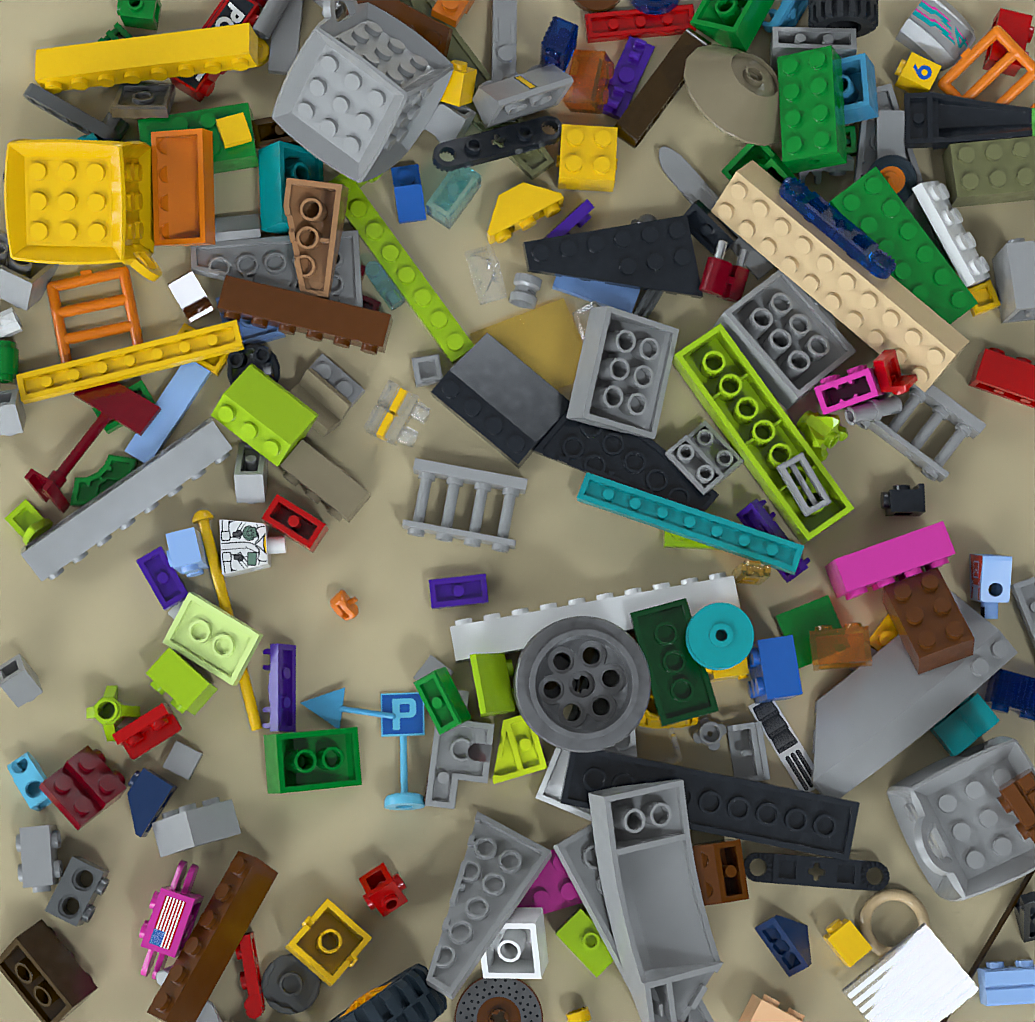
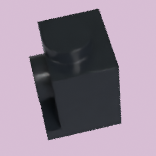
M917 484L913 489H910V485H895L888 492H881L880 502L881 508L885 509V516H920L925 513L924 484Z

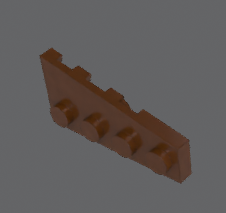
M357 0L358 4L369 2L392 15L417 32L442 55L447 57L453 29L400 0Z

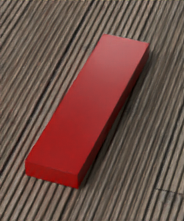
M693 4L587 13L584 17L587 43L628 40L629 36L633 38L682 35L687 28H691L696 32V28L690 23L694 16Z

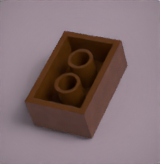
M938 567L883 587V604L918 674L973 655L975 638Z

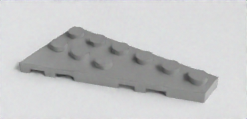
M358 230L342 231L330 298L324 299L363 308ZM289 236L217 241L216 245L191 246V270L194 274L219 280H225V276L228 275L300 293L294 263L295 257Z

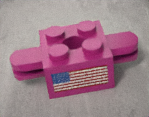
M181 860L171 885L161 887L160 891H155L149 905V908L153 909L150 920L144 921L139 934V938L143 939L141 947L148 949L141 969L142 976L147 977L149 975L156 955L159 952L152 974V979L156 980V974L164 969L168 956L174 958L179 956L185 942L191 935L204 898L202 895L191 892L199 866L196 864L190 866L181 889L180 886L188 863Z

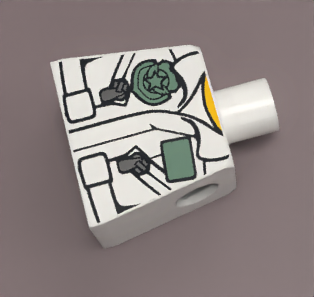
M219 520L222 575L225 577H233L271 567V554L287 552L286 537H270L269 527L266 524Z

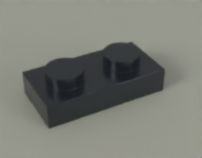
M699 199L684 214L688 218L690 233L713 256L719 240H724L728 243L726 253L738 239Z

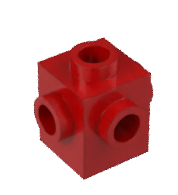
M384 862L359 878L366 892L363 895L365 902L371 910L377 908L383 918L408 902L403 892L407 888L398 873L392 875Z

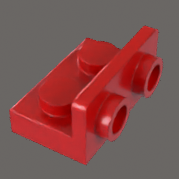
M161 703L112 734L117 745L124 746L130 758L135 760L180 732L182 727L169 705Z

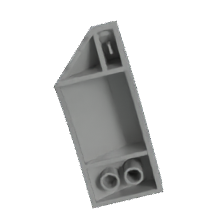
M951 592L975 638L973 655L918 674L898 634L850 675L815 701L816 729L813 731L812 753H814V768L811 771V783L820 794L841 798L932 728L1018 652L999 629Z
M677 779L612 787L589 792L595 851L606 909L622 969L641 1022H684L691 1009H696L708 988L705 986L713 973H718L724 963L720 961L702 899L690 837L684 781Z

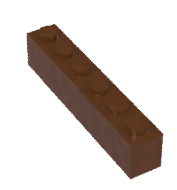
M228 275L225 276L217 306L220 313L224 314L223 318L230 321L237 320L240 322V319L251 321V325L267 329L268 325L279 327L278 331L284 334L295 335V332L306 334V338L313 341L322 342L324 338L332 340L334 345L342 348H349L350 345L361 347L360 350L362 352L377 355V352L385 353L393 322L391 314Z
M241 851L237 852L157 995L154 997L147 1013L162 1022H196L278 872L255 856Z

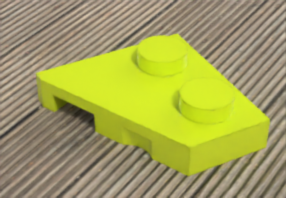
M519 715L503 720L493 784L547 769L539 737L529 728L522 716Z

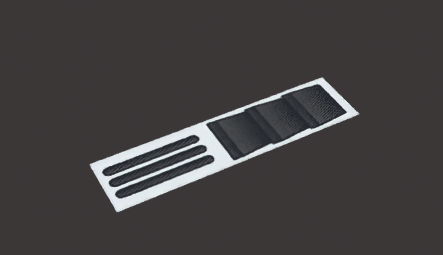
M776 702L753 703L748 706L757 722L762 721L764 734L798 789L808 792L816 789L811 783V771L814 768V764Z

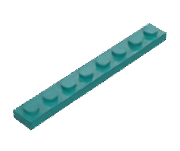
M586 472L577 496V501L793 575L796 573L804 550V545Z

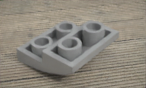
M706 420L665 452V455L703 495L721 483L744 462Z

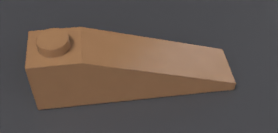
M287 178L283 207L289 226L290 242H292L300 293L330 298L349 188L343 184Z

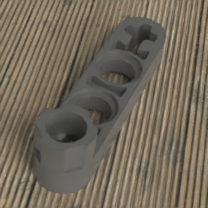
M30 83L23 94L35 106L84 134L89 135L93 132L98 140L121 141L130 127L122 118H112L110 112L107 113L101 122L33 83Z

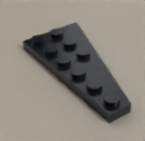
M687 215L527 241L522 244L528 272L579 278L583 281H598L609 285L647 291H662L667 294H681L699 299L703 297L702 291L699 290L700 278Z
M567 412L533 450L536 454L579 471L588 472L703 512L719 496L713 489L703 495L665 455L667 451L652 439L566 418Z

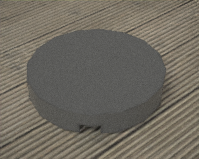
M291 953L282 955L269 964L263 973L262 992L269 1006L279 1013L297 1014L313 1005L319 996L321 979Z

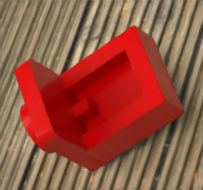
M886 349L873 360V373L877 377L881 393L904 394L918 381L916 374L901 375L895 349Z

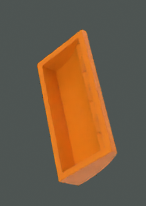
M203 128L151 132L154 246L216 245L213 132Z

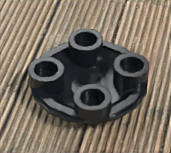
M248 343L244 345V350L232 352L228 355L227 377L230 385L234 383L250 364H254L278 383L280 379V364L277 356L270 348L259 343Z

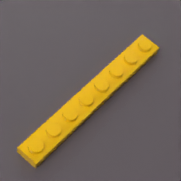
M233 320L17 374L16 378L21 402L28 404L244 350L245 348L239 322Z

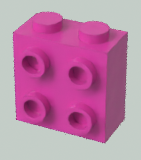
M862 364L848 369V376L841 378L840 374H835L819 380L821 385L815 387L814 390L823 415L831 414L884 395L885 393L880 392L873 368H868L867 364Z

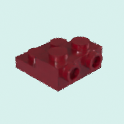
M86 746L67 760L62 768L45 779L39 786L41 791L77 830H80L121 798L127 789L123 775L116 770L112 772L105 764L106 758L104 754L98 749L92 750L89 746Z

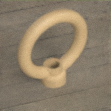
M901 889L879 891L866 901L861 910L859 918L860 933L873 948L871 951L880 956L879 965H885L905 948L884 946L875 938L871 929V918L879 905L892 900L907 904L914 911L918 920V931L914 940L927 929L930 931V920L927 910L917 897ZM928 936L891 965V967H897L904 959H907L923 946Z

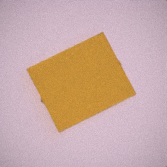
M564 298L470 334L474 345L486 333L490 334L556 390L571 385L575 381L583 344L580 340L581 335L576 330Z

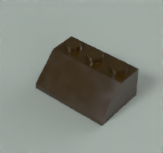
M42 919L17 936L0 955V971L41 1022H61L98 988L90 974L82 969L72 952L64 947L56 937L54 930L47 926Z

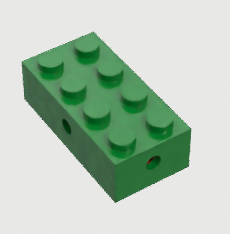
M832 45L777 57L782 162L793 174L846 164L847 150L841 57Z

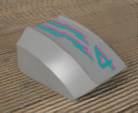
M922 0L907 19L895 40L917 55L942 66L940 70L943 71L954 66L962 58L960 55L968 47L970 48L976 37L971 25L946 0Z

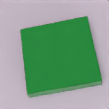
M828 595L774 616L782 636L793 635L798 669L851 648Z

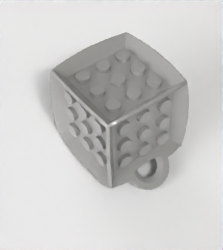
M323 0L324 19L314 28L289 69L272 112V119L290 137L316 158L346 177L361 183L386 172L409 151L434 114L449 83L454 67L444 55L417 32L369 2L358 4L357 0ZM338 1H342L346 5L349 14L337 22L335 6Z
M1007 736L992 738L985 743L965 749L957 756H948L909 775L887 790L893 812L914 858L935 893L943 899L952 902L963 901L1008 884L1035 870V843L1031 838L1025 840L1015 826L1019 822L1013 811L1007 814L997 799L1002 795L998 788L1029 768L1035 775V767L1016 739Z

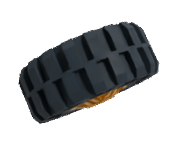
M418 963L394 976L379 987L371 989L329 1022H433L447 1009V999L443 994L427 985L426 978L429 970Z

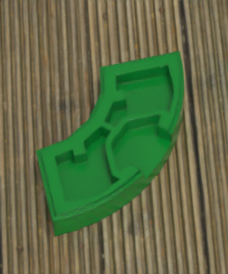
M109 454L105 465L97 473L88 477H75L70 506L82 507L134 471L137 468L138 460Z

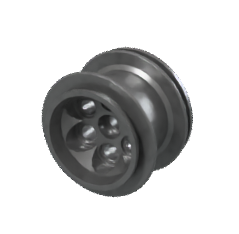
M575 616L561 619L548 625L529 640L522 650L515 667L513 689L518 710L526 724L535 734L557 748L571 752L588 753L614 746L625 739L637 727L648 707L651 693V677L643 651L625 630L601 618ZM588 647H592L598 652V660L592 665L585 663L582 657L584 650ZM558 653H564L569 658V666L564 670H558L553 664V659ZM607 670H613L618 676L617 683L612 687H607L602 681L603 673ZM580 676H584L588 681L587 689H581L580 693L573 689L572 681L573 679H579ZM549 681L556 682L560 687V692L555 698H548L543 692L544 685ZM598 698H603L608 703V710L603 715L595 714L592 708L593 702ZM572 703L579 708V716L573 721H568L563 715V709L566 705Z

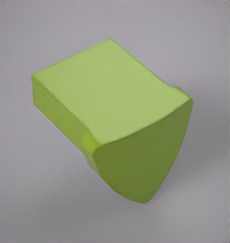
M27 499L4 518L23 538L25 545L49 530L53 525V522L49 518L45 519Z

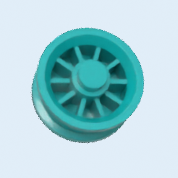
M713 603L703 607L692 617L686 629L685 641L691 657L698 664L711 670H726L739 664L748 656L754 642V630L750 619L740 608L728 603Z

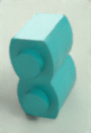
M972 693L929 730L950 756H957L1000 720L978 693Z

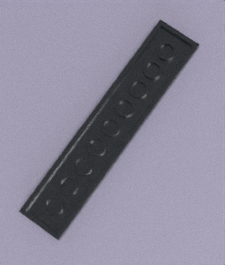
M604 750L588 753L569 752L560 803L590 809L589 792L619 786L682 779L684 781L689 829L849 861L860 805L857 801Z

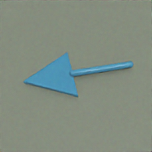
M345 687L301 702L302 705L335 728H340L342 712L389 719L396 718L394 713L343 706Z

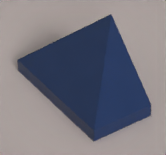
M775 915L754 928L789 977L812 964L807 925Z

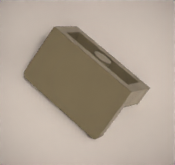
M312 368L305 372L297 386L289 390L291 394L319 414L312 428L323 437L341 424L352 405L346 397Z

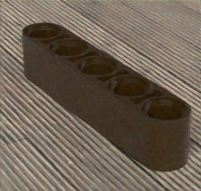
M687 28L617 121L614 127H618L617 137L634 149L640 144L685 83L683 75L686 58L696 48L711 45L710 41L691 28Z

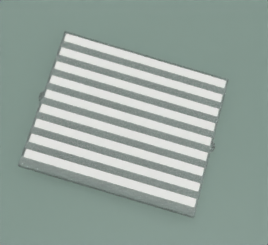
M923 923L843 988L842 991L867 1022H941L980 989L954 959V954L949 953L929 927Z

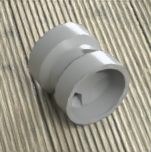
M516 273L513 282L515 289L510 293L509 302L517 307L535 309L537 303L536 292L540 290L542 280L531 274Z

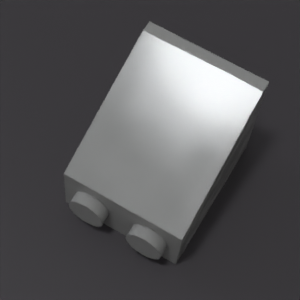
M1024 238L1011 239L1007 241L1004 247L992 259L997 296L1001 303L999 307L1001 324L1035 320V240L1025 241Z

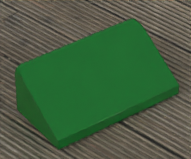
M446 667L436 669L413 682L439 735L471 719V715Z

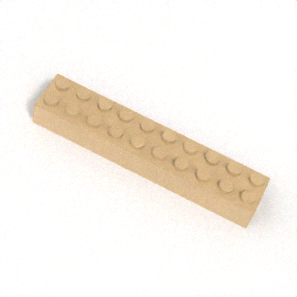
M753 160L736 171L712 208L711 212L877 353L881 354L886 349H895L901 373L903 375L916 374L918 381L915 385L923 392H926L942 376L970 342Z

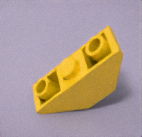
M524 182L498 195L487 231L489 244L491 245L496 241L498 244L503 243L512 237L513 232L519 229L525 231L533 227L537 223L536 220L544 216L550 218L561 211V207H563V195L559 192Z

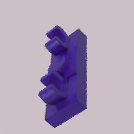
M629 36L597 107L598 112L617 120L620 119L632 101L655 46L637 37Z
M755 499L736 514L745 526L789 540L776 521H773L776 515L775 512L768 514L763 506L767 503L766 500L758 501V499ZM800 558L795 575L778 569L777 571L788 583L809 568L807 564L810 562V559L806 558L803 560Z
M270 644V649L263 650V654L270 655V664L263 665L264 670L270 671L268 684L270 707L263 708V712H270V722L263 723V728L270 729V732H296V645Z

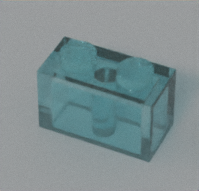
M462 167L452 172L449 171L426 203L427 215L450 230L481 187V175L470 167Z

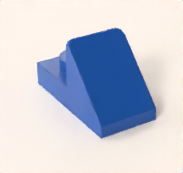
M414 164L391 168L399 224L427 220L419 165Z

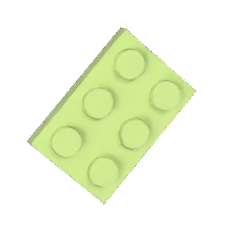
M189 592L162 643L230 685L235 686L239 683L263 634L198 594Z

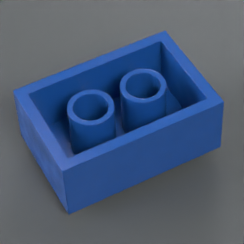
M793 635L755 641L747 656L748 669L751 676V681H747L749 697L754 698L755 704L787 700L802 695Z

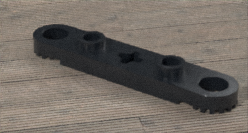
M543 116L442 142L434 148L432 156L433 165L437 169H441L440 171L452 172L462 167L468 168L540 149L542 146L554 145L561 138L562 123L556 117ZM545 125L546 127L548 125L549 127L552 126L556 133L552 135L546 134L542 127H545ZM494 140H497L498 143H503L502 148H499L497 144L493 145ZM448 152V154L451 153V156L453 155L454 160L444 161L439 155L440 153Z
M761 852L751 853L744 859L746 877L754 882L880 891L888 885L890 880L887 867L877 861L853 859L846 861L836 858ZM759 858L764 861L766 868L762 875L755 876L751 873L749 867L751 861ZM814 863H818V867L824 871L823 875H818L817 880H814L813 875L808 874L809 868H814ZM876 867L881 871L882 878L878 884L872 885L867 881L866 876L868 870Z

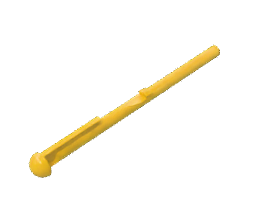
M199 510L193 515L192 523H198L201 530V537L219 607L234 616L225 579L222 575L213 533L210 528L209 520L214 519V516L208 510ZM246 667L239 684L251 731L262 729L263 726L248 668Z

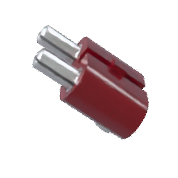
M719 240L714 257L707 258L699 290L736 303L743 296L750 270L745 268L749 251L740 249L736 265H732V263L723 260L728 243L724 240Z

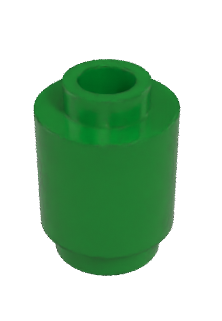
M0 340V383H13V379L19 374V350L16 348L15 342Z

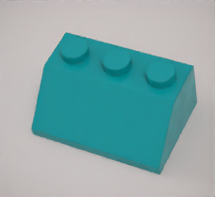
M277 141L258 150L261 231L289 235L287 216H285L283 207L287 178L324 182L323 162L301 146Z

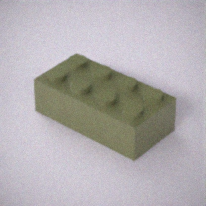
M1035 136L950 144L942 155L946 186L950 194L948 200L953 208L1035 200Z

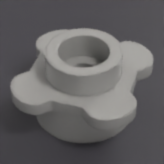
M703 717L700 720L698 732L693 734V740L697 744L703 743L707 745L712 751L717 750L720 747L719 741L722 735H725L727 732L726 726L712 722L709 717ZM712 731V736H708L707 732Z

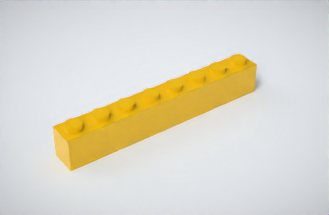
M250 23L37 49L35 80L46 91L57 94L65 90H86L89 87H112L114 84L122 83L138 84L141 81L147 80L163 81L167 78L179 76L188 78L196 74H218L221 71L228 70L244 71L248 68L258 67V36Z

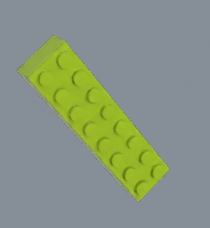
M721 323L674 354L672 360L674 367L734 451L744 460V465L802 545L855 509ZM802 452L832 501L827 506L807 517L802 513L776 469L780 464ZM799 461L796 462L795 465L818 503L822 500ZM787 467L788 473L808 507H812L790 468Z

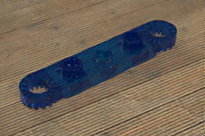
M787 177L779 187V194L787 203L802 214L806 221L815 225L841 247L850 258L856 260L874 276L881 279H887L891 276L896 268L895 260L891 259V255L887 256L888 253L880 250L877 243L815 191L811 192L808 186H804V182L800 183V179L797 181L795 177Z

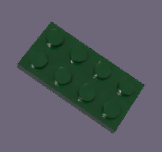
M684 598L630 613L637 643L643 651L649 666L651 692L661 727L718 712L719 709L709 674L706 672L705 667L698 664L691 657L686 646V629L692 619L687 599Z

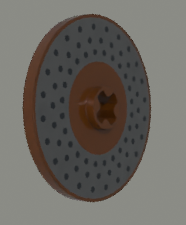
M481 977L472 982L460 996L455 1010L454 1022H494L490 1017L492 1014L497 1015L499 1011L504 1012V1019L507 1022H543V1012L537 995L521 979Z

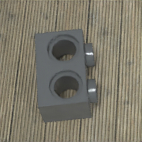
M72 856L45 911L76 927L83 925L84 922L88 923L96 909L93 903L97 895L102 896L110 880L106 877L110 871L80 856ZM85 870L90 871L93 875V882L89 887L84 886L81 882V874ZM71 897L79 902V910L76 914L70 913L67 909V902Z

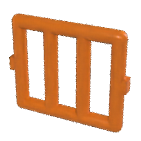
M997 25L971 49L968 47L960 55L962 58L939 79L937 85L946 95L975 99L1007 67L1017 60L1027 72L995 102L1009 105L1035 80V61L1001 26ZM998 40L1008 52L965 94L961 95L951 83L993 42Z
M122 266L94 273L91 269L80 271L81 275L51 281L47 284V293L61 363L73 361L70 344L130 332L132 345L144 343L130 271L127 267ZM120 279L122 294L63 307L61 305L59 291ZM125 305L128 321L67 333L64 321L66 317Z

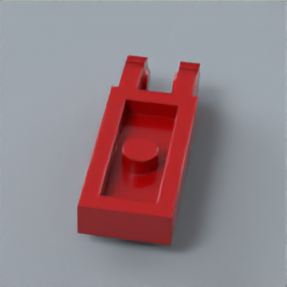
M254 932L244 934L235 952L237 959H242L244 971L240 972L241 986L243 990L247 989L248 998L244 1002L245 1013H247L246 1016H249V1018L256 1020L259 1016H262L266 1005H264L265 998L262 992V979Z

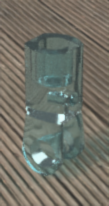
M376 261L369 262L365 267L368 278L390 310H395L405 302L404 297L382 266Z

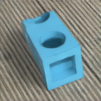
M26 752L7 765L14 783L30 809L41 811L52 803L39 788L40 784L47 777L39 763L29 752Z

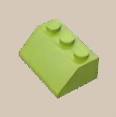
M250 364L224 392L211 416L278 467L302 439L304 440L319 414L254 364Z

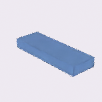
M556 276L552 289L601 306H611L629 313L633 312L640 289L609 285L598 281H583L579 278Z

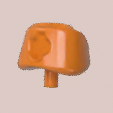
M340 590L330 600L332 609L345 621L355 618L359 613V609L355 604L358 601L357 598H350L344 590Z

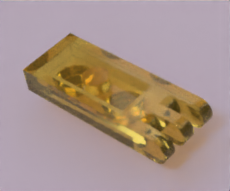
M747 560L740 563L732 571V576H734L735 583L761 585L770 577L771 565L761 566L759 561Z

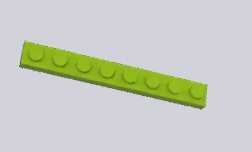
M343 174L329 181L328 183L343 184L349 188L345 218L354 230H358L361 240L451 364L457 362L474 344L356 182Z

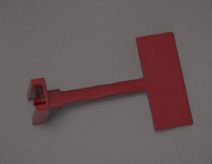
M118 382L76 391L74 393L76 398L100 411L101 414L56 471L53 470L48 477H45L31 468L24 478L44 502L47 503L50 499L60 512L65 513L70 503L60 489L66 483L67 475L109 421L115 420L142 436L161 411L159 406Z

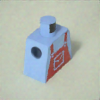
M970 554L971 600L981 602L980 615L985 619H998V603L1009 602L1012 556Z

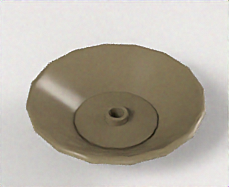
M717 44L698 47L686 58L683 77L690 98L705 118L723 133L743 143L767 146L781 142L778 77L763 59L736 48Z

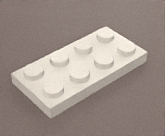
M937 180L923 182L913 187L912 190L964 285L970 287L991 278L988 273L990 268L984 257H979L975 249L977 245L974 237L970 232L966 233L961 224L963 222L961 213L957 208H953L948 200L950 194L946 186Z

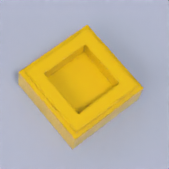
M243 112L216 119V125L225 149L252 142V136Z
M991 280L967 288L978 302V304L970 309L973 317L1001 306Z

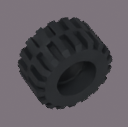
M808 0L809 28L856 29L857 38L869 34L878 26V0Z

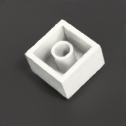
M517 907L481 958L483 978H542L549 962L543 907Z

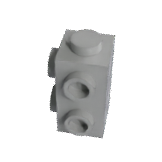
M56 825L19 828L20 834L16 835V849L18 852H21L22 863L18 865L19 881L23 882V888L32 887L33 893L51 891V885L58 884L59 878L63 875L62 860H58L57 848L61 847L60 831L56 830Z

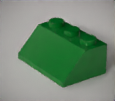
M702 0L690 23L722 46L747 52L775 0Z

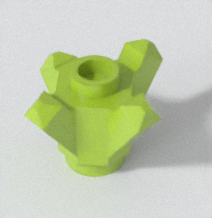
M808 410L801 416L796 426L821 462L825 461L829 455L826 450L827 448L831 449L838 440L843 441L848 437L847 429L839 425V415H823Z
M118 685L106 686L103 697L93 707L86 708V719H97L103 725L107 741H115L112 734L118 731V725L125 718L140 717V706L123 705L118 700Z

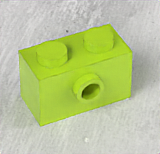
M170 647L146 672L153 680L150 685L161 695H164L165 692L173 698L170 704L182 714L188 711L196 715L218 690L188 661Z
M579 907L555 931V934L596 978L614 961L587 910L584 912Z

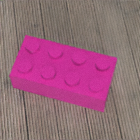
M941 521L834 559L825 566L836 598L845 596L847 601L868 592V587H872L873 591H876L894 583V578L896 577L900 581L922 573L921 568H925L926 571L937 567L940 568L942 565L948 564V558L956 553L945 524Z

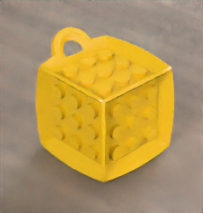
M16 139L7 144L4 205L10 257L13 260L64 265L122 262L123 264L130 265L148 280L157 281L162 275V271L151 257L154 253L152 150L149 144L142 141L121 142L73 139Z

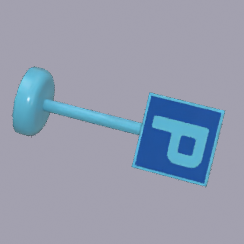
M418 692L381 694V712L394 713L396 715L395 719L381 717V737L400 736L401 793L386 796L384 808L389 810L424 808L425 798L421 794L408 792L407 736L425 735L424 703Z

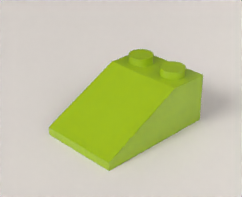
M505 653L470 655L481 718L515 712L514 689L511 688L509 677L514 676L512 660H506Z

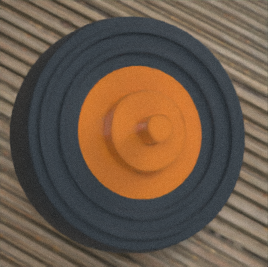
M886 155L877 159L868 169L869 172L874 167H877L902 202L907 201L914 193L912 188L917 186V173L912 163L906 158L899 155Z

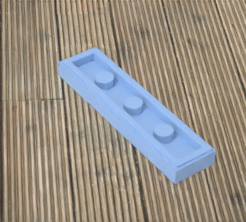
M196 362L181 365L155 404L161 408V411L142 436L134 435L125 452L142 463L157 455L212 374L211 371Z

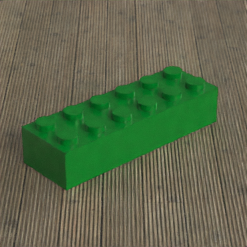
M874 167L824 205L851 243L948 324L953 323L978 304L877 167Z

